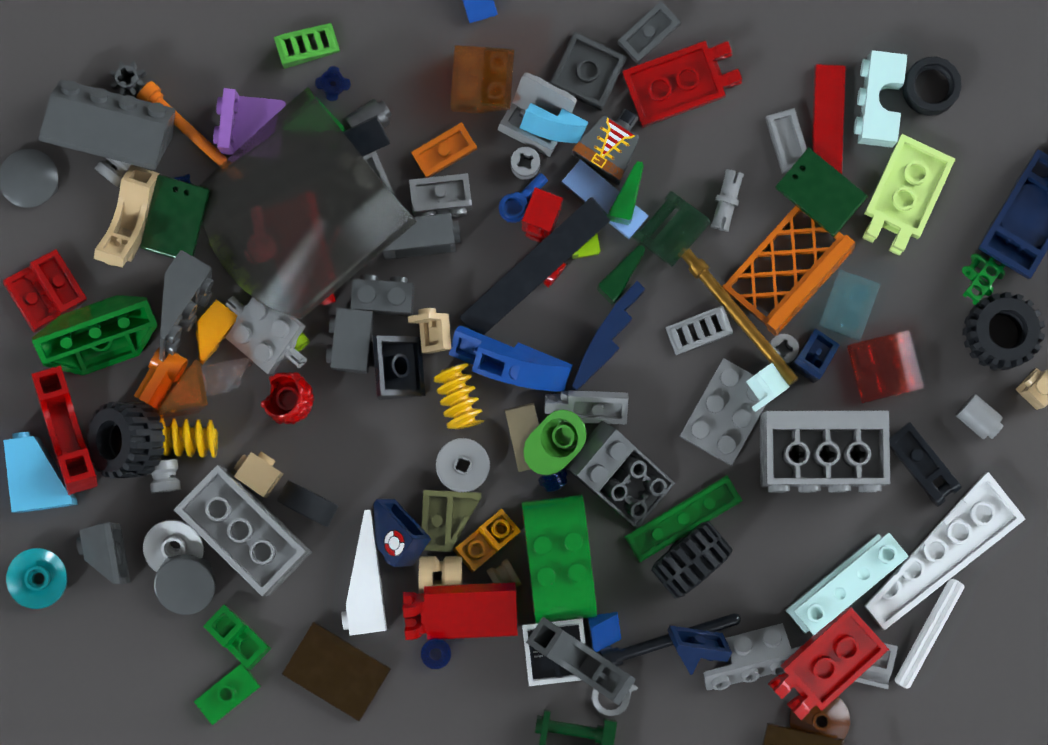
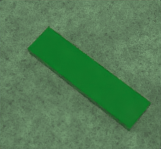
M727 475L626 535L624 538L640 563L684 537L699 524L714 519L743 500Z

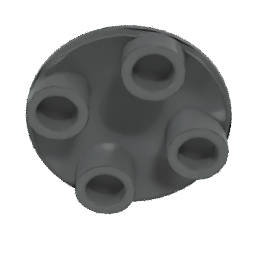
M22 149L7 157L0 168V189L3 195L18 207L30 208L39 206L58 191L57 168L52 159L39 150Z

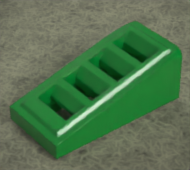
M637 161L611 206L608 215L611 217L612 222L625 225L631 224L644 168L643 162Z

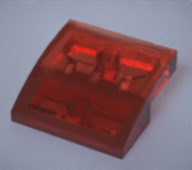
M909 330L847 345L862 403L924 388Z

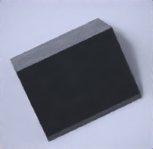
M373 336L378 399L426 396L420 337Z

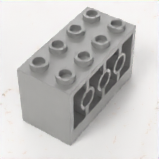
M766 411L760 415V487H768V493H785L790 491V487H798L799 493L821 491V487H828V492L831 493L851 491V487H858V492L882 491V486L890 484L889 411ZM792 449H795V452L799 455V459L795 460V462H793L792 458H789V452ZM823 449L829 455V459L825 460V462L819 456V452ZM853 449L858 453V459L855 461L850 457V451H853Z
M219 465L174 509L261 596H270L312 553L228 469Z

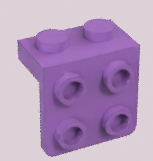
M224 88L223 97H218L216 107L217 114L221 115L220 125L214 127L213 143L217 144L219 151L226 155L278 159L282 152L286 115L285 102L276 99L239 96L236 89Z

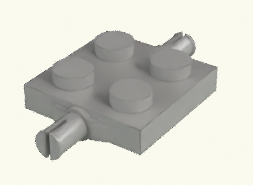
M257 290L250 302L245 306L234 296L228 299L229 302H226V307L238 315L235 324L225 337L267 374H273L280 363L287 358L297 368H301L304 365L303 362H306L307 358L295 349L297 339L306 327L264 290Z

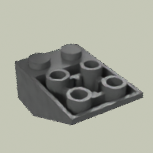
M182 250L179 251L164 274L159 360L164 362L168 354H175L181 344L180 336L184 330L188 332L191 330L197 320L196 312L200 307L205 308L213 295V292H211L214 280H212V267Z
M603 421L588 436L581 451L565 467L582 484L636 529L675 484L617 429Z

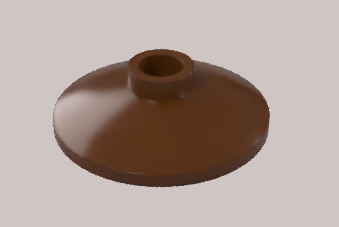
M837 697L823 711L814 706L802 720L791 710L789 724L792 729L845 739L850 727V715L845 703ZM819 716L826 717L827 722L823 727H818L816 724V719Z

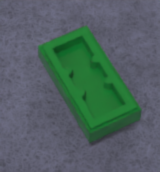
M241 663L197 698L194 703L211 725H214L258 690L261 685Z

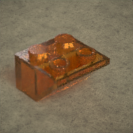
M455 45L451 111L487 113L510 109L514 49Z

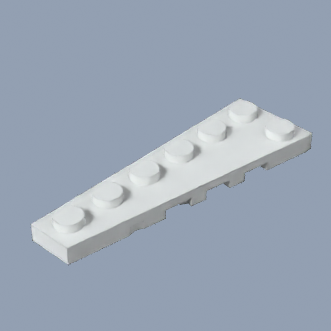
M986 472L979 478L864 605L865 609L882 630L890 627L1025 520V517L989 472Z

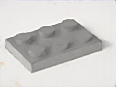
M723 358L679 437L732 466L766 406L764 405L756 412L752 409V406L760 400L746 381L754 375Z

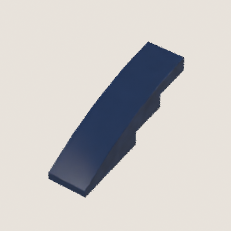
M638 281L616 303L597 330L572 385L574 391H578L618 352L619 347L612 340L632 321L633 318L626 310L645 291V288Z

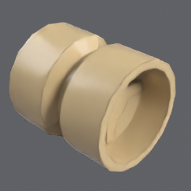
M436 556L419 557V593H424V586L462 585V557L445 556L443 561H439ZM442 571V580H434V572Z

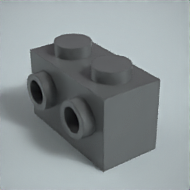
M363 274L360 275V279H353L351 309L373 311L376 315L413 316L414 284L408 282V278L393 276L390 277V281H379L376 275Z
M336 308V315L330 316L329 333H334L333 345H327L326 362L331 363L330 368L332 370L368 374L374 324L373 311Z

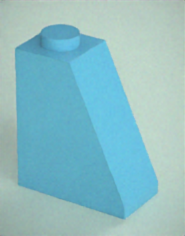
M18 432L12 434V439L3 440L11 512L23 513L78 505L75 494L68 495L62 474L39 437L31 436L30 432Z

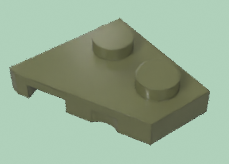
M423 490L421 528L431 538L423 551L451 552L478 505L482 493Z

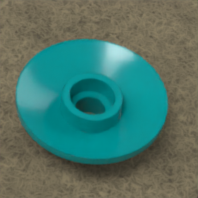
M42 548L28 549L18 554L10 563L6 574L7 588L12 598L18 604L30 609L46 608L57 602L63 595L67 586V570L63 561L52 551ZM37 573H42L44 576L42 584H37L34 580Z

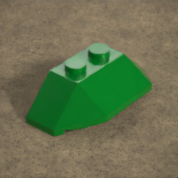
M116 295L58 316L32 337V343L43 366L51 368L61 365L63 371L86 375L140 356L153 331L157 328L158 323L147 297Z

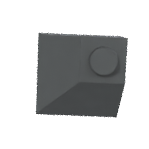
M108 522L80 529V537L76 538L79 554L84 555V560L113 584L131 583L121 524Z

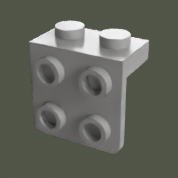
M526 72L521 77L513 102L497 130L550 157L559 142L542 138L520 129L525 111L530 103H533L558 116L562 108L572 113L577 99L567 91L561 90L540 77Z

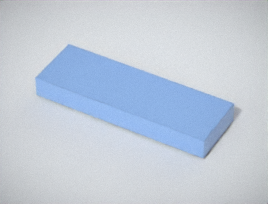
M581 159L561 181V184L584 203L593 197L607 214L619 194L615 187ZM635 205L631 224L625 225L612 221L609 224L630 240L649 216Z

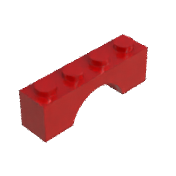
M61 365L32 373L34 388L68 495L97 487L94 467L77 421Z

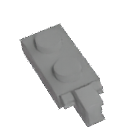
M561 391V394H545L544 410L545 414H551L554 411L563 409L572 411L581 418L583 423L599 424L603 421L607 424L625 425L627 424L629 396L626 392Z

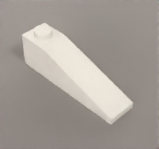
M364 510L346 601V611L341 612L343 629H349V636L388 630L372 510Z

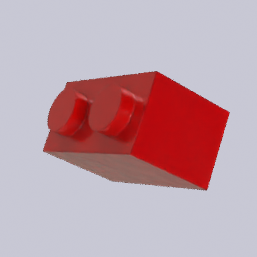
M536 187L534 188L522 219V231L526 232L525 236L527 238L542 242L543 239L553 232L562 209V197Z

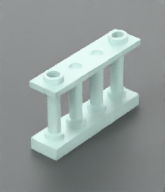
M890 533L883 537L876 534L785 609V611L804 634L810 631L815 635L909 556Z

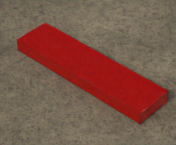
M816 64L812 150L842 174L846 66Z

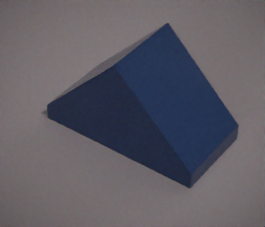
M815 328L789 367L815 383L823 376L840 344Z

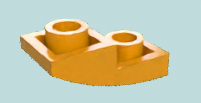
M500 509L455 547L453 551L458 557H462L463 563L473 573L518 535L521 530L505 511Z

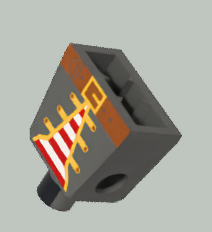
M623 109L616 121L606 115L602 116L574 146L572 156L578 160L581 159L589 167L619 186L639 141V136L631 131L638 117L627 109Z

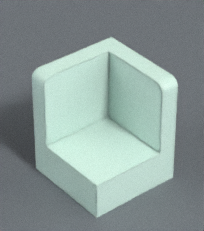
M773 363L746 381L760 400L752 406L755 412L790 387Z

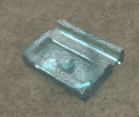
M841 269L838 270L818 326L860 341L881 284L844 272Z

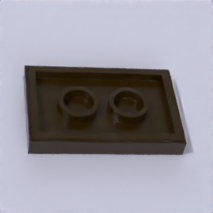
M313 622L282 675L357 721H360L391 668L316 622Z

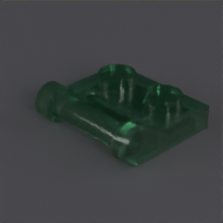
M670 191L665 197L666 201L641 230L637 229L632 237L640 245L646 247L669 266L673 267L711 222L708 217ZM674 209L679 210L654 240L650 238Z

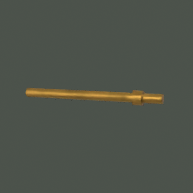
M686 243L678 246L676 251L689 265L688 270L696 279L700 278L767 360L774 364L790 386L796 382L798 376L708 271L710 267L702 258L698 259Z

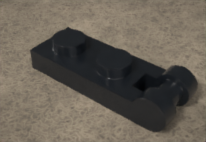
M911 422L889 437L891 450L937 507L946 501L945 497L950 493L955 494L962 488L957 479ZM940 476L944 483L936 488L932 482Z

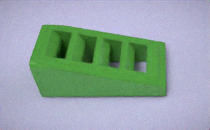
M332 23L274 37L284 69L340 52ZM326 33L330 47L324 48L320 34ZM314 36L318 49L312 51L309 38ZM303 40L306 52H300L297 41ZM290 43L292 44L295 55L289 56L286 45Z

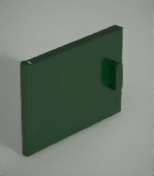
M809 147L775 186L776 190L829 232L832 237L837 235L868 197L866 193L862 192Z
M159 174L140 248L174 259L180 250L194 257L210 189Z

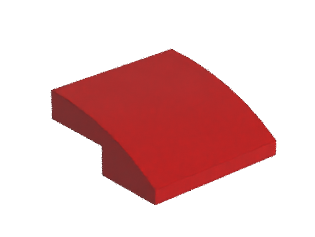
M57 249L30 262L29 267L3 280L5 288L33 333L46 327L58 316L74 310L87 301V297Z

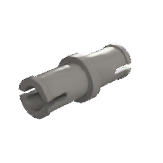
M725 170L720 195H716L715 199L718 203L710 226L711 228H719L718 230L729 232L734 208L738 207L739 204L737 196L742 178L744 177L743 173L738 172L737 174L734 170Z

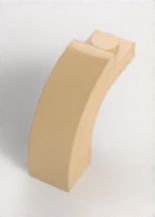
M134 165L129 167L121 179L118 203L112 222L106 234L95 248V260L122 268L127 261L132 262L142 242L157 176L160 173Z

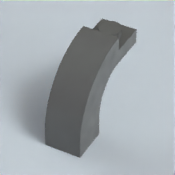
M542 617L526 641L527 644L565 668L618 705H620L636 680L544 617Z

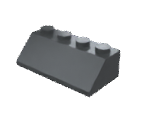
M60 79L50 95L39 134V141L155 170L173 138L175 108L164 106L161 103H151L136 99L129 95L124 96L108 92L102 88H93L74 81Z

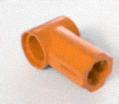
M160 347L151 358L148 366L150 369L134 394L136 398L155 409H158L173 382L176 383L188 365V359L176 352L174 355L168 354L164 362L159 360Z

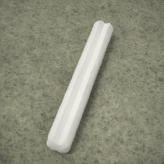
M955 579L948 580L895 677V682L898 685L907 689L911 687L964 589V585Z

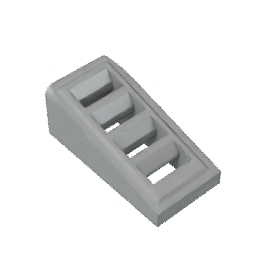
M723 305L665 327L675 356L733 334ZM711 317H717L722 331L716 332ZM705 320L710 336L705 337L700 324L701 321ZM692 324L699 339L695 342L688 328ZM681 328L687 341V345L682 346L676 331Z

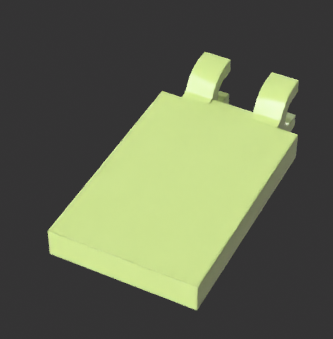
M901 134L864 214L872 219L862 238L873 243L877 239L881 228L887 229L897 234L889 251L900 256L904 252L910 237L920 238L955 162V158Z

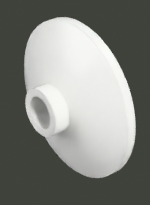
M165 520L155 524L146 534L143 542V554L148 565L157 572L168 557L187 554L203 558L204 545L201 536L186 522ZM170 542H178L180 544V548H173L170 545Z

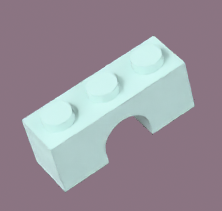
M872 50L867 59L862 60L860 76L865 77L864 88H859L857 105L862 106L861 116L856 117L854 124V134H858V144L893 148L898 142L901 113L891 112L883 108L879 101V92L885 89L899 90L903 86L907 62L906 54Z

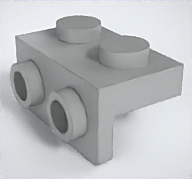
M468 173L409 180L413 217L451 213L452 217L467 215V211L472 210Z

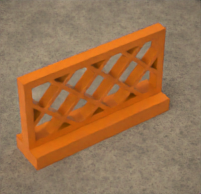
M797 206L786 215L722 286L734 300L761 321L774 336H777L855 250V241L848 235L844 236L840 232L834 237L836 240L830 247L816 248L815 233L827 231L822 227L815 228V222L812 218L811 228L794 229L793 219L802 211ZM790 223V230H784ZM812 233L813 248L795 249L794 235ZM791 235L792 250L774 251L773 241L778 236ZM770 245L771 251L764 252ZM817 253H823L817 260ZM813 254L814 264L810 269L797 270L796 255ZM792 255L793 270L775 271L774 256ZM759 257H771L772 272L754 273V262ZM751 266V273H745ZM794 275L793 288L790 291L777 292L776 277ZM797 275H803V277L797 282ZM773 277L774 292L756 293L755 278ZM739 279H752L751 294H739L732 288ZM774 297L775 308L765 316L757 309L756 298ZM777 297H784V298L778 303ZM746 299H753V305Z

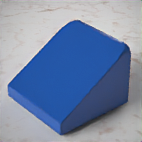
M618 612L599 614L597 617L588 618L592 648L595 652L621 640Z

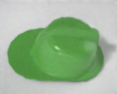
M564 409L554 411L548 415L525 441L523 453L529 468L542 475L556 474L564 469L581 451L586 442V428L581 418L574 412Z

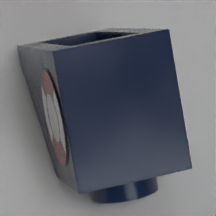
M376 499L373 508L377 549L384 555V560L391 566H413L430 542V536L395 499Z

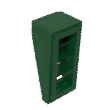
M638 245L598 284L597 290L611 305L616 303L643 257L645 248L642 245Z

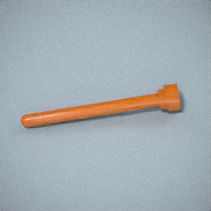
M153 81L148 82L136 96L140 100L161 103L164 106L173 108L163 99L164 95L161 93V88ZM175 110L174 125L234 181L247 177Z

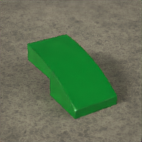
M225 604L203 626L248 670H252L271 649L260 636Z

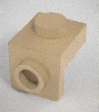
M424 308L418 310V315L408 317V323L419 324L422 353L430 354L452 349L449 314L436 313V308Z

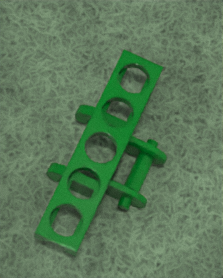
M972 254L970 257L972 263L969 266H963L961 269L962 273L971 280L963 296L970 297L973 300L972 303L976 305L984 294L990 296L993 293L991 285L996 278H1004L1005 271L1003 268L1006 265L1003 263L1000 265L996 264L993 261V257H990L987 261L979 254ZM976 267L981 269L979 273L974 270ZM973 287L980 291L977 296L972 293Z

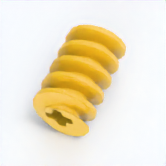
M469 363L449 367L440 371L434 377L435 383H443L437 389V393L447 395L440 401V404L442 406H450L443 413L444 417L453 418L447 423L448 429H464L485 421L475 419L482 412V409L472 408V405L479 401V398L469 397V393L476 388L475 386L465 384L466 381L472 378V374L462 373V370L467 368Z
M160 418L159 422L163 424L164 429L162 432L165 435V442H163L164 456H169L173 448L177 457L182 456L184 449H186L188 457H193L196 449H198L199 456L204 458L210 449L211 456L216 458L218 430L214 428L212 420L209 419L206 428H202L200 419L196 420L194 427H190L188 419H184L182 427H178L176 418H173L168 427L165 424L164 418Z

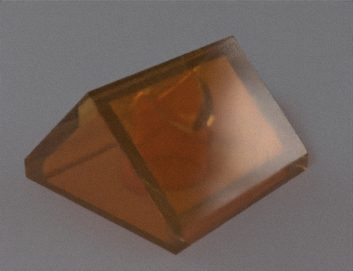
M195 359L185 369L155 412L158 413L160 418L199 413L208 405L201 362Z

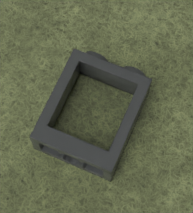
M451 213L379 221L381 246L385 260L456 252L455 244L461 243L459 222L452 221Z

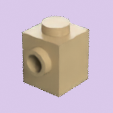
M262 451L258 456L252 452L248 456L242 455L234 467V470L237 471L234 477L264 498L269 496L284 473L273 467L276 461Z

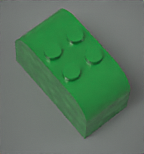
M583 495L522 502L535 623L538 624L542 617L550 622L597 617Z

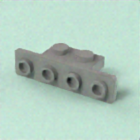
M783 623L727 637L725 639L732 651L730 656L731 665L705 671L703 674L706 690H723L735 683H749L756 681L762 676L784 674L785 671L780 665L800 647L791 649Z

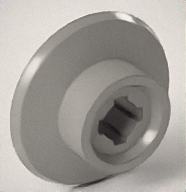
M467 438L454 439L445 444L437 455V475L440 481L453 491L469 492L475 490L484 483L489 474L490 461L488 454L474 440ZM458 460L469 461L470 465L467 472L463 473V471L456 469Z

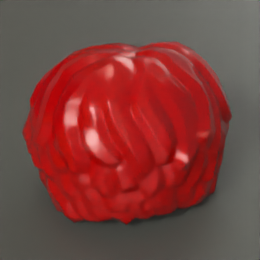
M297 372L276 373L274 376H270V395L261 401V407L264 408L267 415L271 416L278 424L295 425L296 422L306 419L312 410L314 402L311 385Z

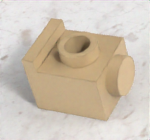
M1035 368L1015 389L1036 410L1045 408L1048 405V369L1041 372L1038 368Z

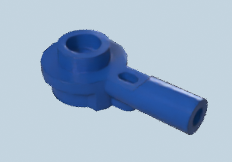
M539 173L520 193L515 192L504 196L499 202L500 216L510 223L520 222L524 217L534 188L541 189L548 182V179L542 173Z

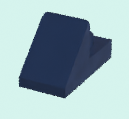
M671 625L667 629L675 649L690 675L693 674L700 658L709 661L728 662L732 654L723 633Z

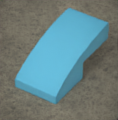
M530 103L525 111L520 129L553 141L578 143L582 139L589 122L563 108L558 116Z

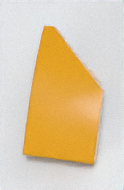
M217 299L196 324L199 362L202 365L219 348L220 342L229 333L238 316Z

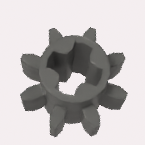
M120 61V67L116 71H110V74L116 80L110 86L113 90L121 87L120 95L125 96L128 93L136 97L140 88L146 85L141 78L147 74L144 69L136 72L137 63L135 61H132L130 66L124 65ZM131 75L132 83L127 85L125 83V76Z

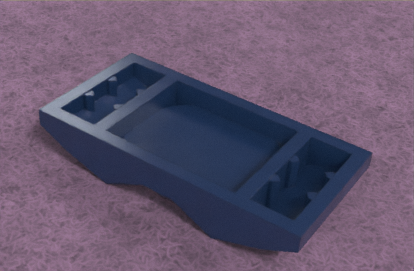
M1039 149L1035 151L1015 182L1009 196L991 222L978 247L981 251L1027 279H1031L1048 250V155Z

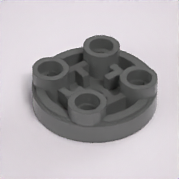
M187 554L165 559L154 579V590L159 602L166 609L182 615L194 614L206 608L211 602L216 589V579L210 562L204 558Z

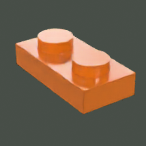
M461 122L413 150L411 154L425 178H429L476 151L477 146Z

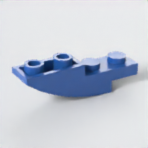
M461 325L455 330L451 344L452 349L449 351L450 356L472 364V372L500 382L544 391H565L573 366L570 363L519 342L515 347H512Z

